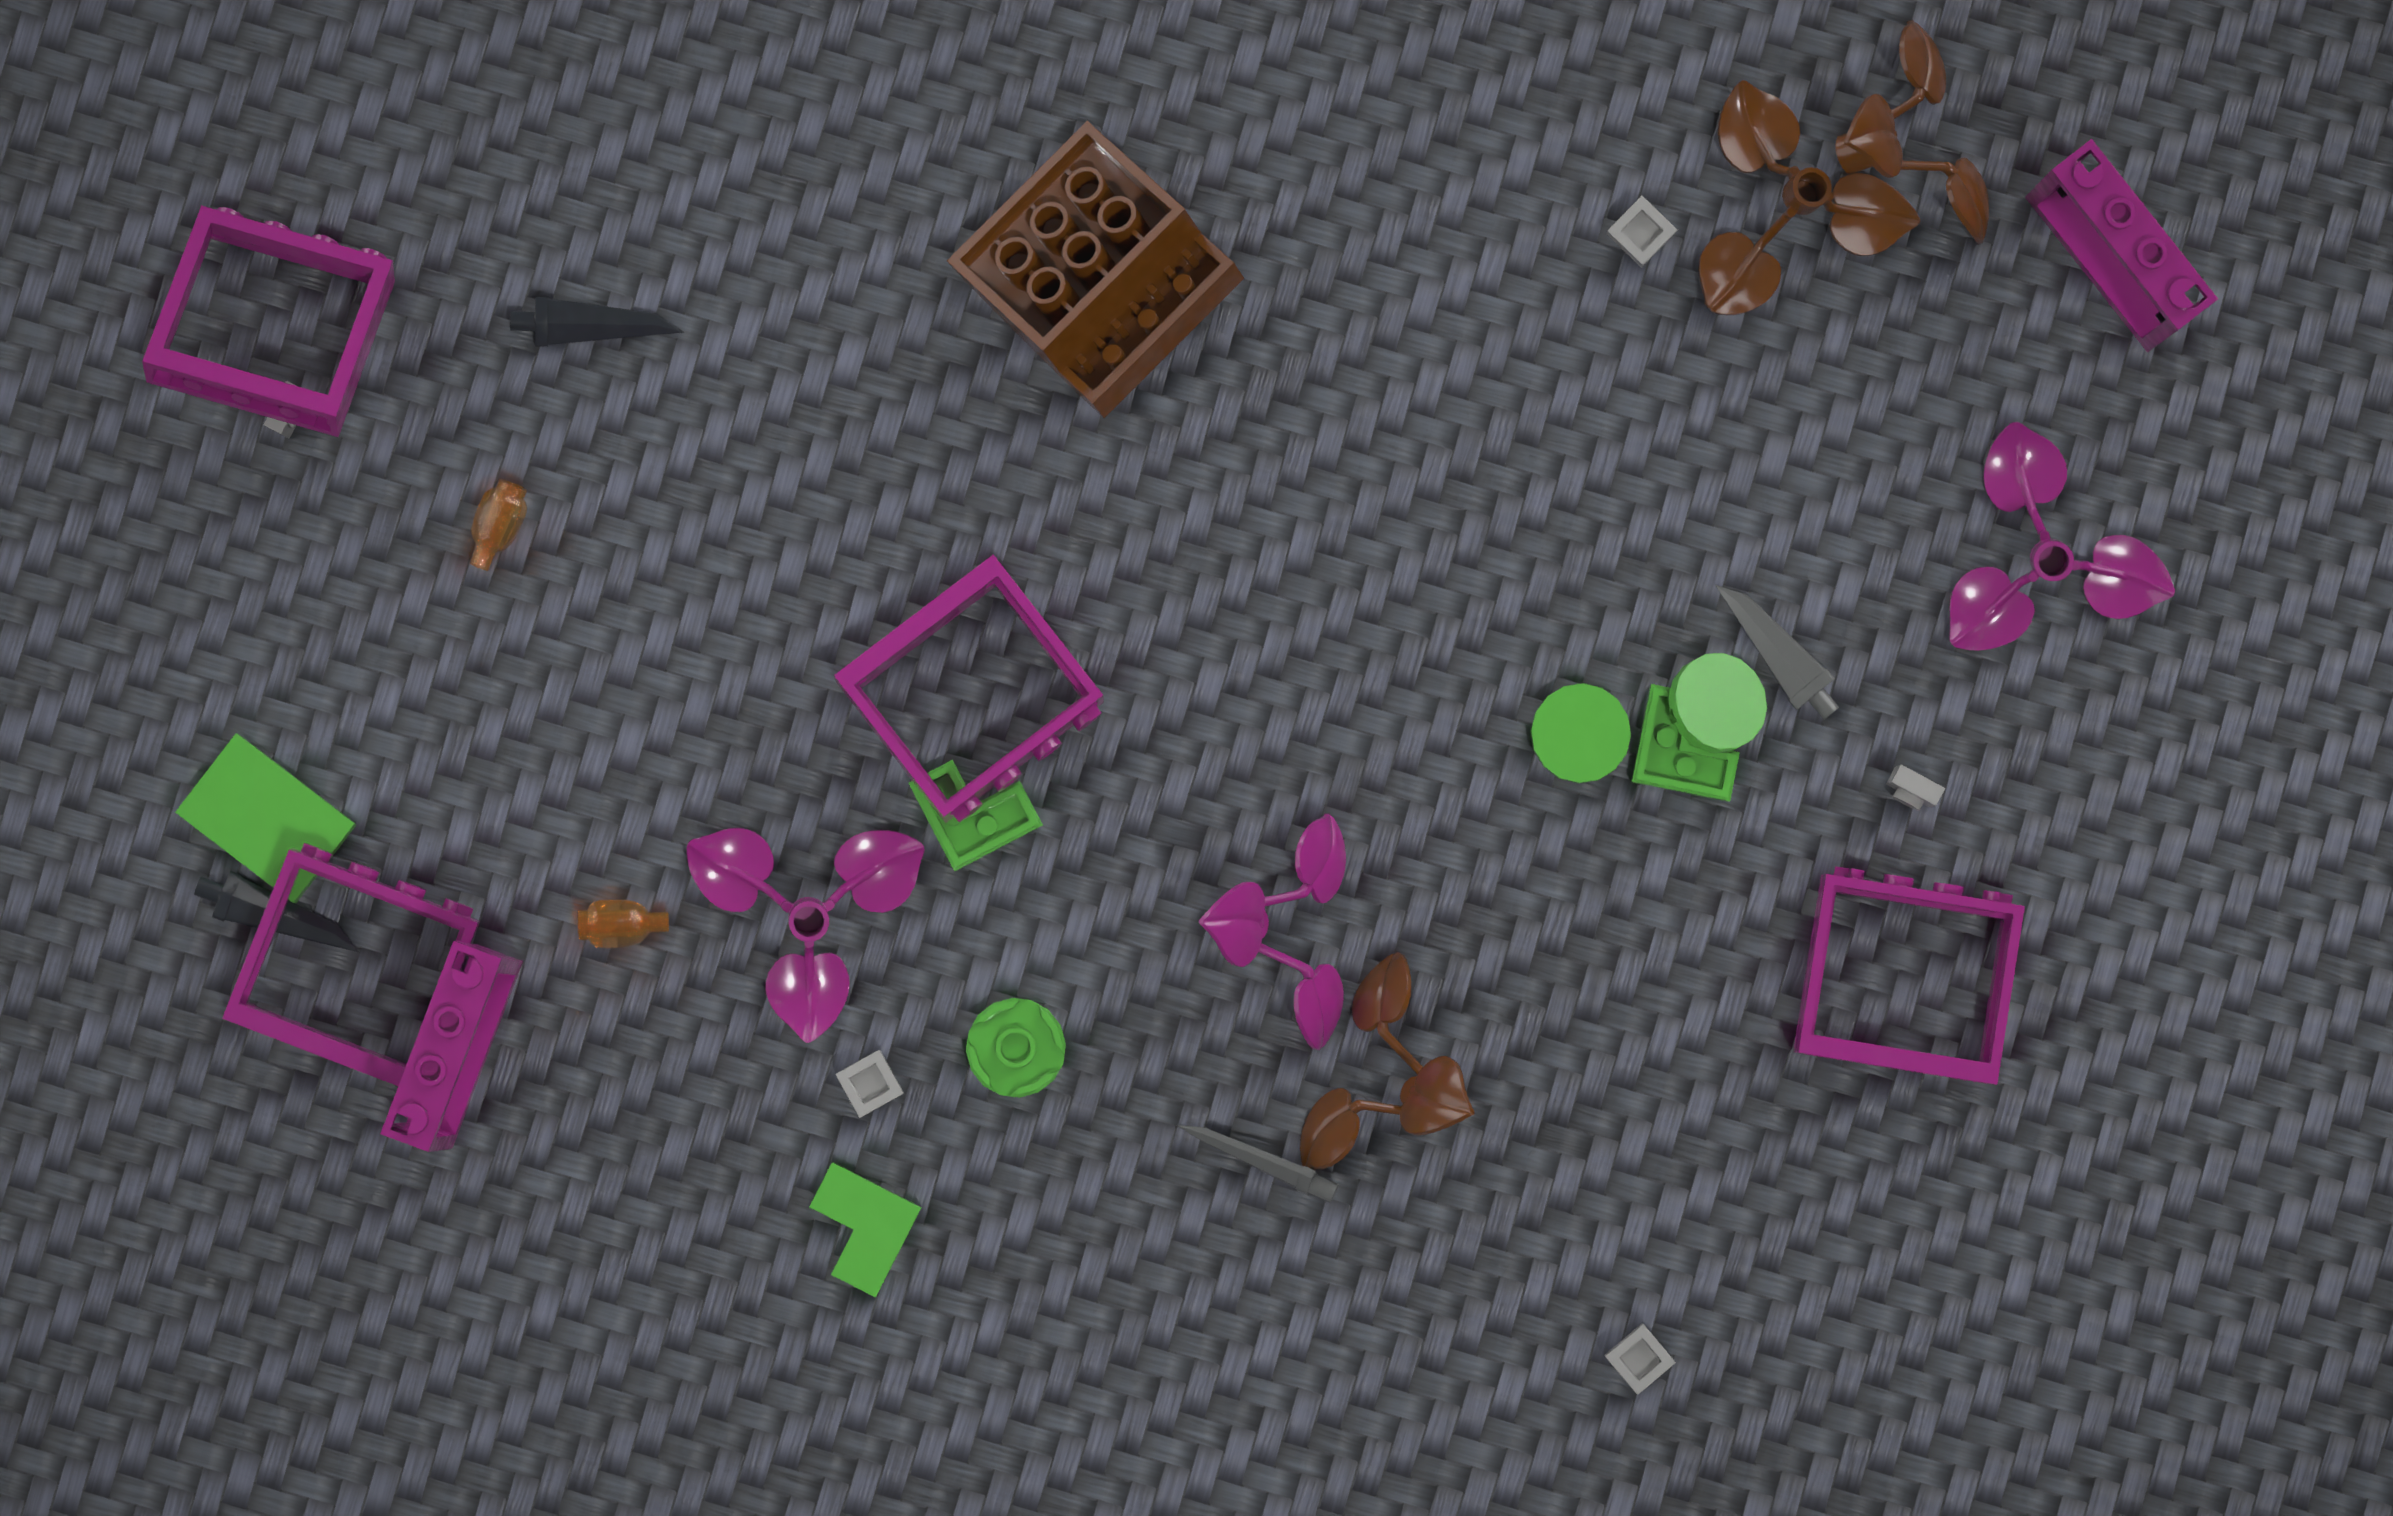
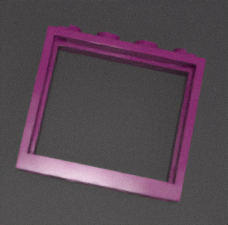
M2092 139L2054 167L2025 196L2030 205L2147 353L2218 300L2217 296ZM2092 154L2099 165L2088 172L2082 162ZM2060 187L2067 194L2064 198L2057 192ZM2195 285L2204 297L2193 305L2185 295V292ZM2159 312L2166 319L2162 323L2155 316Z
M201 205L142 360L146 382L339 437L395 283L393 260L387 259L382 253L373 249L362 248L355 250L341 246L337 241L325 235L315 234L310 237L293 232L284 224L276 221L261 223L244 218L239 212L230 208L219 207L212 209ZM211 239L368 284L328 395L169 350Z
M994 554L834 675L838 686L945 824L954 817L958 822H961L971 816L982 806V802L978 798L993 787L998 792H1001L1014 783L1022 775V772L1019 770L1020 766L1033 756H1035L1038 762L1048 757L1062 745L1058 737L1073 726L1080 731L1090 725L1102 714L1098 707L1104 703V696ZM993 588H996L1081 698L947 799L862 688Z
M304 843L301 851L294 848L289 849L222 1019L399 1086L407 1065L406 1063L248 1003L300 870L303 869L458 929L460 931L456 941L472 943L480 921L471 917L473 908L445 898L442 906L423 899L427 890L408 882L398 880L394 888L376 881L379 872L367 866L351 861L349 868L345 869L329 862L332 853ZM458 953L453 968L461 971L466 955Z
M1835 866L1834 875H1821L1793 1053L1997 1085L2025 906L2012 904L2013 895L1983 890L1982 899L1962 896L1964 887L1934 882L1932 891L1913 888V878L1884 874L1883 883L1863 880L1865 871ZM1836 893L2000 919L1979 1061L1814 1035Z
M453 941L380 1133L381 1135L427 1152L453 1148L523 961L478 944ZM458 953L469 957L464 972L453 968ZM397 1114L408 1117L407 1122L394 1123Z

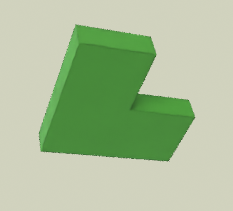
M1651 684L1631 782L1730 802L1740 752L1710 753L1694 747L1679 733L1675 725L1677 720L1673 709L1670 711L1668 699L1671 688Z
M953 760L927 773L947 799L966 786ZM1020 781L982 800V806L965 820L958 822L954 817L946 824L914 782H909L919 805L955 872L1043 826Z
M832 1162L809 1207L853 1229L831 1275L876 1298L922 1207Z

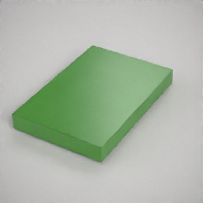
M238 733L233 736L175 811L176 814L273 888L289 849L294 848L301 851L304 843L328 851L333 856L357 825ZM301 869L289 900L297 903L318 875Z

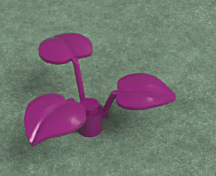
M2012 422L2000 432L1990 447L1985 461L1983 478L1986 493L1996 507L2005 512L2016 511L2026 505L2040 541L2035 544L2030 553L2032 570L2017 578L2012 584L2004 571L1988 566L1970 570L1958 580L1952 591L1949 606V640L1954 647L1965 650H1988L2006 645L2019 638L2030 626L2035 609L2032 600L2018 590L2030 582H2035L2039 577L2048 581H2060L2066 578L2072 570L2089 571L2083 583L2086 600L2101 615L2115 619L2136 616L2174 596V585L2165 565L2147 545L2138 539L2127 535H2110L2101 538L2094 546L2092 563L2074 560L2073 553L2067 545L2059 540L2050 538L2035 503L2053 501L2063 490L2067 480V467L2064 457L2051 441L2030 430L2020 422Z
M1324 813L1323 817L1309 824L1299 839L1295 852L1297 876L1303 883L1299 889L1265 897L1258 884L1248 881L1242 882L1221 896L1198 921L1214 939L1220 952L1231 965L1245 967L1250 964L1259 952L1302 973L1304 980L1297 985L1294 992L1295 1016L1298 1026L1309 1046L1313 1050L1319 1051L1331 1037L1342 1012L1344 990L1337 970L1330 964H1320L1313 971L1310 965L1262 944V938L1265 937L1269 926L1268 915L1265 912L1266 906L1305 898L1310 892L1317 903H1326L1337 893L1345 873L1346 851L1342 833L1330 813Z
M727 828L690 840L687 844V861L697 887L715 906L726 911L744 912L754 905L759 889L776 902L783 911L788 913L789 928L792 934L799 940L804 941V956L790 953L780 957L768 972L766 994L775 1013L804 1042L809 1043L822 1035L834 1023L842 1011L849 993V974L843 960L838 955L828 952L814 956V941L823 937L829 927L828 911L832 910L835 904L850 890L856 904L864 910L884 913L896 909L907 900L915 887L925 849L923 844L917 839L896 831L870 830L852 836L839 848L834 858L835 869L846 882L839 886L824 902L813 897H804L791 903L773 887L763 882L772 873L774 867L773 853L766 840L749 829Z

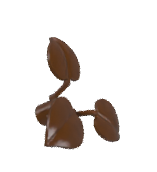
M1912 19L1907 21L1908 24L1902 30L1899 54L1904 73L1909 82L1915 87L1913 95L1892 110L1881 95L1873 94L1868 96L1857 110L1848 132L1837 137L1835 143L1837 158L1843 170L1848 174L1874 167L1887 178L1897 176L1900 170L1941 171L1948 176L1946 191L1953 210L1975 239L1977 245L1983 243L1987 231L1989 199L1985 182L1974 164L1967 158L1957 159L1955 166L1950 162L1902 160V149L1897 138V132L1895 131L1894 119L1923 101L1924 96L1932 105L1940 103L1946 89V72L1940 52L1929 34Z
M1745 80L1740 81L1733 88L1723 105L1718 125L1719 145L1726 160L1740 172H1755L1766 163L1771 172L1789 177V181L1785 184L1782 192L1783 201L1787 209L1757 241L1755 246L1746 235L1738 232H1728L1713 238L1703 249L1699 259L1698 274L1706 307L1712 313L1726 316L1739 315L1754 310L1764 304L1774 294L1780 282L1781 266L1776 258L1762 252V250L1796 214L1808 215L1823 205L1826 211L1834 213L1830 221V232L1833 239L1845 251L1857 256L1876 255L1886 250L1920 223L1919 215L1908 200L1891 185L1875 176L1863 173L1849 174L1840 178L1835 183L1832 193L1831 181L1822 170L1809 167L1800 171L1797 166L1790 168L1777 164L1776 161L1788 158L1798 145L1800 137L1798 120L1787 104L1779 98L1754 87Z
M1396 951L1395 954L1387 956L1366 975L1355 993L1352 1015L1356 1026L1362 1031L1370 1032L1377 1028L1378 1034L1415 1071L1417 1076L1409 1078L1404 1083L1400 1093L1402 1106L1366 1100H1356L1352 1103L1350 1092L1344 1088H1337L1326 1093L1312 1107L1302 1129L1300 1155L1303 1167L1306 1166L1313 1170L1325 1169L1342 1160L1355 1144L1360 1128L1359 1117L1356 1113L1362 1110L1400 1115L1403 1129L1412 1135L1418 1136L1446 1129L1475 1114L1466 1093L1463 1073L1459 1064L1454 1059L1448 1056H1439L1429 1061L1423 1067L1389 1031L1388 1023L1401 1019L1405 1014L1411 996L1410 969L1406 957L1400 952Z

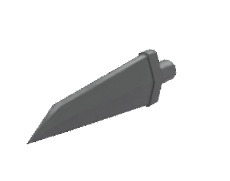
M1715 585L1790 699L1789 702L1798 710L1809 701L1824 720L1834 713L1839 706L1824 689L1835 679L1830 671L1819 664L1748 595Z
M1176 1125L1200 1141L1266 1173L1307 1196L1312 1194L1331 1203L1338 1190L1339 1184L1317 1175L1316 1170L1309 1167L1300 1166L1204 1127Z

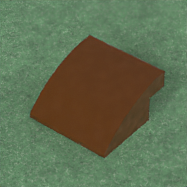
M1088 121L947 260L949 265L1103 418L1244 279L1235 263L1200 232L1185 208Z

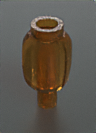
M499 479L496 487L484 493L476 510L471 528L473 540L477 544L470 561L471 565L488 571L495 553L506 550L513 543L527 514V505L524 500L527 489L513 482Z
M618 899L599 900L589 905L588 910H578L579 940H589L596 948L634 946L644 941L650 932H669L668 912L648 913V910L642 904L635 901Z

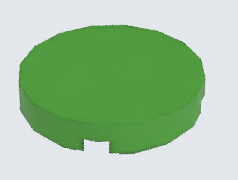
M1725 653L1704 654L1684 665L1672 681L1668 698L1670 711L1673 709L1677 720L1675 725L1679 733L1694 747L1710 753L1733 751L1752 741L1763 727L1767 711L1765 689L1755 671L1741 659Z
M1584 683L1564 686L1547 696L1535 712L1530 731L1533 751L1543 767L1558 779L1577 784L1597 781L1614 771L1626 756L1631 738L1628 715L1619 700L1603 688Z
M1010 998L991 1004L977 1016L968 1033L966 1054L971 1071L984 1087L1002 1096L1020 1098L1040 1092L1055 1080L1064 1064L1066 1042L1060 1023L1048 1009L1032 1000Z

